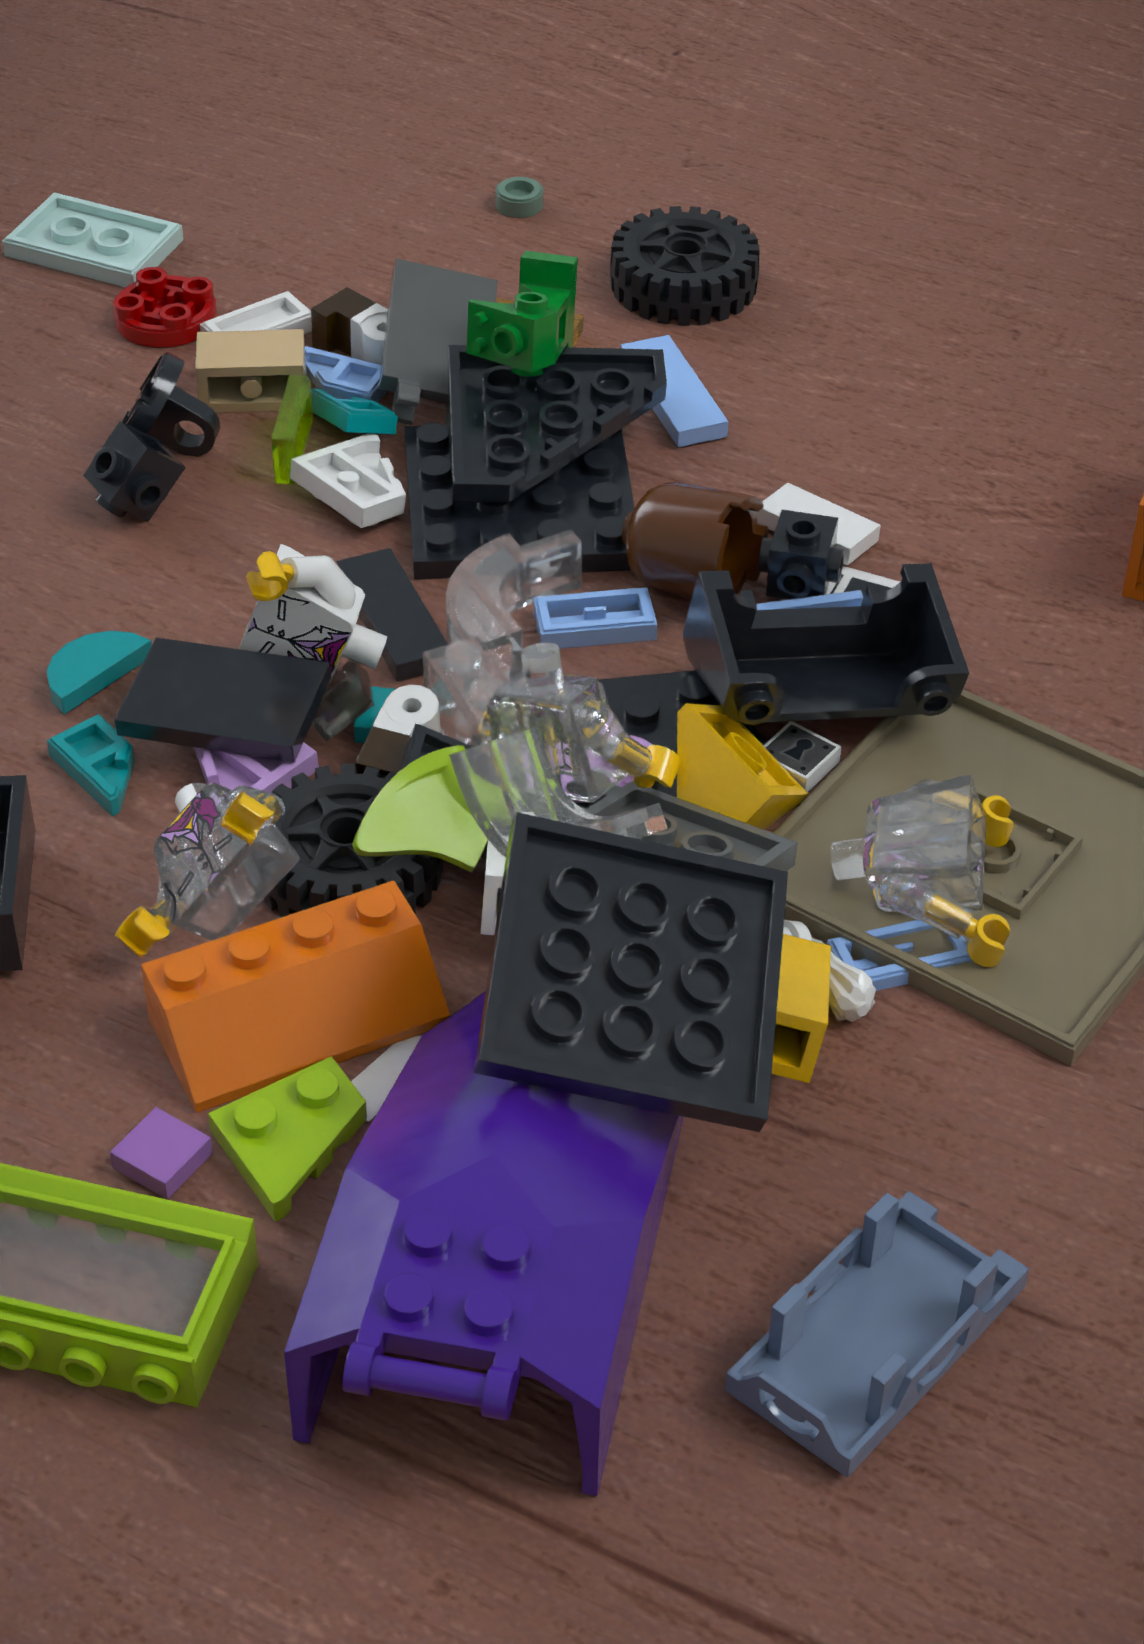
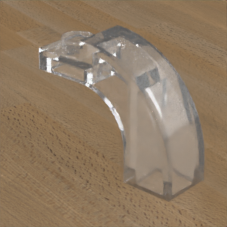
M572 530L522 546L510 534L503 535L473 551L459 564L452 574L446 591V639L452 650V669L469 693L523 675V630L511 616L514 612L533 604V597L560 595L581 588L582 541Z
M539 727L449 755L462 795L471 814L487 839L505 858L510 827L516 812L637 839L668 829L660 803L613 816L594 815L576 805L561 788L554 775Z

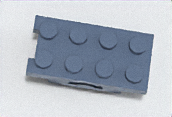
M910 1191L900 1200L886 1193L865 1214L863 1231L856 1227L799 1285L795 1283L772 1306L770 1330L726 1374L725 1391L847 1478L1026 1287L1028 1267L1000 1249L991 1257H988L936 1223L938 1209ZM810 1291H816L812 1296H810L807 1299V1295Z

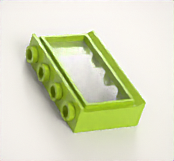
M0 1163V1365L12 1370L30 1368L64 1376L69 1381L80 1386L95 1387L103 1385L133 1392L143 1399L157 1404L175 1402L198 1408L259 1264L254 1219Z

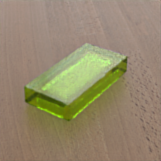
M289 375L271 438L274 480L277 484L294 485L295 481L290 479L291 459L304 455L313 422L311 380H308V376Z

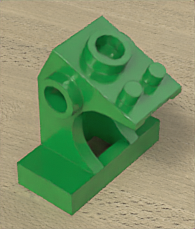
M525 250L520 257L519 293L515 295L514 303H495L469 299L466 353L510 366L514 374L526 377L539 376L543 374L545 367L555 364L564 348L572 347L578 257Z

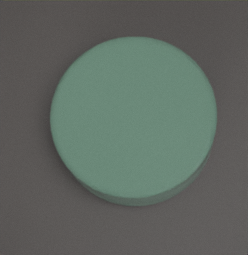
M528 177L507 178L495 188L496 209L501 214L513 218L534 216L544 206L543 186L536 180Z

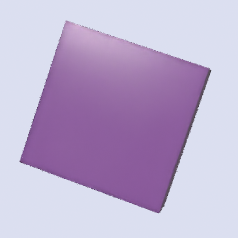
M157 1107L110 1151L113 1169L167 1200L213 1154L211 1137Z

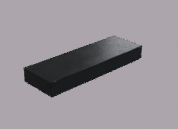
M391 548L336 561L339 568L351 582L360 587L365 594L359 616L366 628L387 636L381 655L396 681L452 667L451 648Z

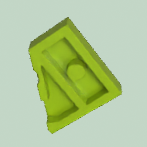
M331 1056L208 1113L210 1132L274 1222L285 1218L291 1211V1197L309 1175L318 1178L332 1162L336 1148L342 1143L348 1142L367 1119L366 1100Z

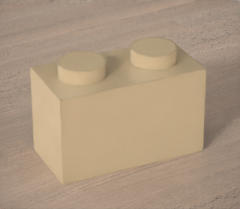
M304 329L197 332L195 372L198 399L211 407L215 413L306 410L307 372Z

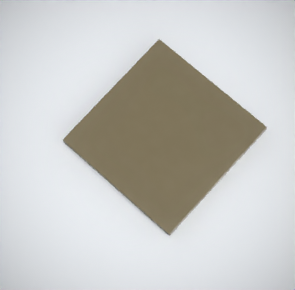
M964 689L957 701L947 711L939 715L885 716L773 832L798 842L795 866L787 871L788 880L784 920L802 922L809 929L812 936L826 943L828 939L843 937L851 941V956L859 960L866 958L878 964L879 967L897 964L905 968L906 972L909 973V985L1069 1066L1073 1065L1144 974V770ZM938 790L970 802L975 801L983 804L987 797L992 795L1004 797L1011 807L1008 818L1014 823V828L1007 844L1001 847L988 846L975 837L973 830L963 834H942V836L937 834L938 832L966 831L974 826L975 821L931 805L930 800L933 792ZM967 836L961 855L952 856L959 837ZM964 839L960 840L955 855L959 853ZM886 851L892 853L917 852L916 856L922 854L923 859L929 865L942 873L946 872L945 869L948 865L953 867L951 872L960 871L958 870L960 863L966 866L963 871L972 870L983 860L982 876L977 870L939 875L922 884L918 889L928 888L935 884V888L926 895L927 900L933 897L945 905L954 902H966L981 908L979 910L964 904L949 906L978 921L983 916L989 914H996L1005 918L1009 924L1010 934L1003 945L1005 953L997 966L984 967L974 961L936 968L918 959L955 950L942 926L881 940L864 932L932 917L923 911L925 905L923 902L907 905L897 904L893 901L882 902ZM914 854L899 855L907 857L902 862H907L910 867L935 872L924 864L919 857L912 860ZM866 857L867 871L865 877L840 880L842 875L841 860ZM929 878L914 882L907 886L915 887ZM959 879L964 898L955 899L950 881ZM957 881L953 882L957 896L959 897L961 895L959 892ZM962 935L966 943H968L970 938ZM908 942L914 944L913 950L909 952H904L894 947V945Z

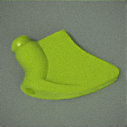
M458 745L443 748L411 762L381 789L359 825L352 844L353 849L361 856L427 855L440 858L472 872L485 849L494 824L506 831L510 830L516 812L523 813L524 803L520 797L506 794L505 787L493 783L475 772L464 746Z

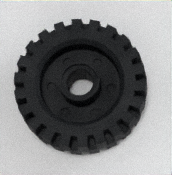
M670 206L669 213H664L661 208L650 210V217L640 213L634 216L633 222L627 220L621 224V230H616L613 235L610 257L611 289L614 291L618 302H624V307L627 310L633 312L639 309V316L648 320L652 316L657 315L658 323L669 324L671 318L678 319V326H689L690 319H696L699 325L710 324L711 316H714L719 322L729 319V312L735 315L743 311L744 305L749 306L753 301L754 295H756L760 261L758 239L755 233L750 234V228L745 223L737 225V218L730 215L721 219V212L712 209L707 214H701V207L690 206L689 212H682L681 206Z
M341 764V774L332 775L328 765L315 768V779L310 780L302 772L291 777V788L281 783L272 790V800L264 798L262 802L268 801L273 804L274 814L269 820L265 821L257 833L254 842L251 844V853L259 894H263L264 903L271 911L278 909L281 918L393 880L414 913H416V905L424 908L431 901L432 890L437 891L441 882L442 859L414 854L361 856L353 849L354 837L368 808L381 789L397 773L390 772L383 779L380 769L366 766L363 774H356L355 764Z

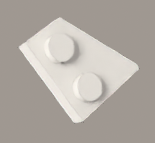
M368 433L291 459L290 479L360 528L374 526L383 520L404 513L406 493L400 480L393 476L394 468L389 458H381L379 453L380 439L375 433Z

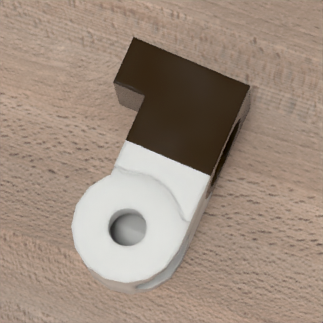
M346 287L311 308L312 348L331 353L338 349L355 359L381 365L388 309Z
M406 685L391 692L380 709L355 762L356 774H363L366 766L380 769L383 779L390 772L398 773L407 739L415 723L441 733L439 702L437 696L430 689L421 685Z

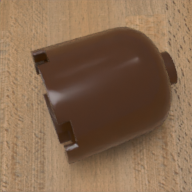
M667 482L648 490L637 503L634 511L628 513L622 527V540L626 544L627 560L632 573L640 582L654 589L692 600L699 571L728 570L734 592L738 595L746 579L757 581L760 575L758 571L760 548L763 538H768V526L757 524V512L763 509V502L755 496L679 482Z

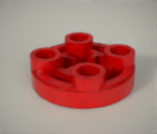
M159 267L141 269L136 273V282L124 288L113 301L115 327L124 338L143 346L174 347L196 341L197 332H201L200 324L217 317L212 281L205 277L188 278L167 275L166 271Z

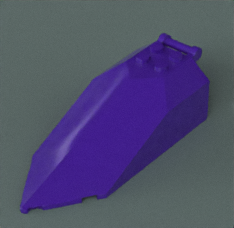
M484 991L469 1004L421 1036L345 1169L284 1351L293 1440L305 1443L310 1442L339 1348L345 1345H349L350 1348L343 1374L344 1392L370 1396L373 1388L453 1402L480 1407L482 1417L504 1421L509 1419L520 1376L538 1380L572 1403L582 1462V1493L598 1496L684 1117L473 1073L486 993ZM384 1352L484 1369L488 1370V1373L472 1372L383 1355Z

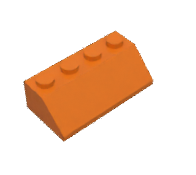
M394 880L141 964L148 1019L196 1113L244 1097L332 1056L338 1064L426 1033L450 1017L422 925Z

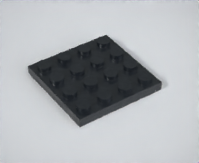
M427 423L421 426H404L414 580L631 570L627 560L626 544L622 540V527L629 512L634 511L635 507L622 429L512 501L474 503L452 501L450 425Z
M516 812L510 827L473 1073L760 1132L768 1120L788 872Z

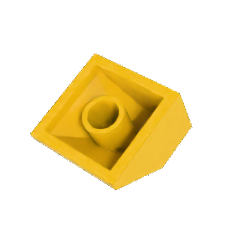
M686 703L677 712V755L681 759L677 772V798L765 830L798 806L809 795L741 722L728 718L721 706Z

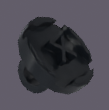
M167 352L158 358L139 389L141 392L137 396L133 408L130 411L127 410L122 422L158 439L164 445L187 456L206 454L213 448L221 428L219 417L206 403L175 386L185 361ZM191 421L196 423L204 433L200 435L188 433L181 427L179 422Z

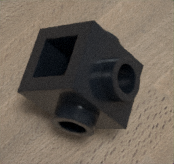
M119 421L102 448L95 454L83 476L99 492L95 499L106 510L121 518L128 512L149 522L186 467L158 439Z
M781 510L773 538L764 537L760 548L758 571L768 573L766 596L790 600L826 595L829 582H840L844 562V549L836 548L838 517Z

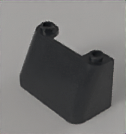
M932 563L903 564L900 571L901 582L882 593L879 585L867 586L861 606L757 610L752 590L740 591L739 595L735 594L728 570L699 571L683 630L686 654L725 714L736 722L754 725L778 721L903 715L935 716L947 711L957 701L969 676V670Z

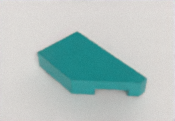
M99 714L48 739L49 756L111 816L120 813L135 763L133 745L123 736H117V731Z

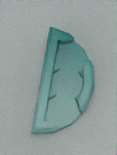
M104 631L86 634L66 643L52 656L46 671L52 703L63 714L68 713L142 664L152 646L151 640L131 632Z

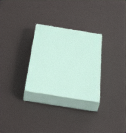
M54 192L2 240L4 256L126 288L136 282V273L139 270L147 267H158L184 239L182 225Z

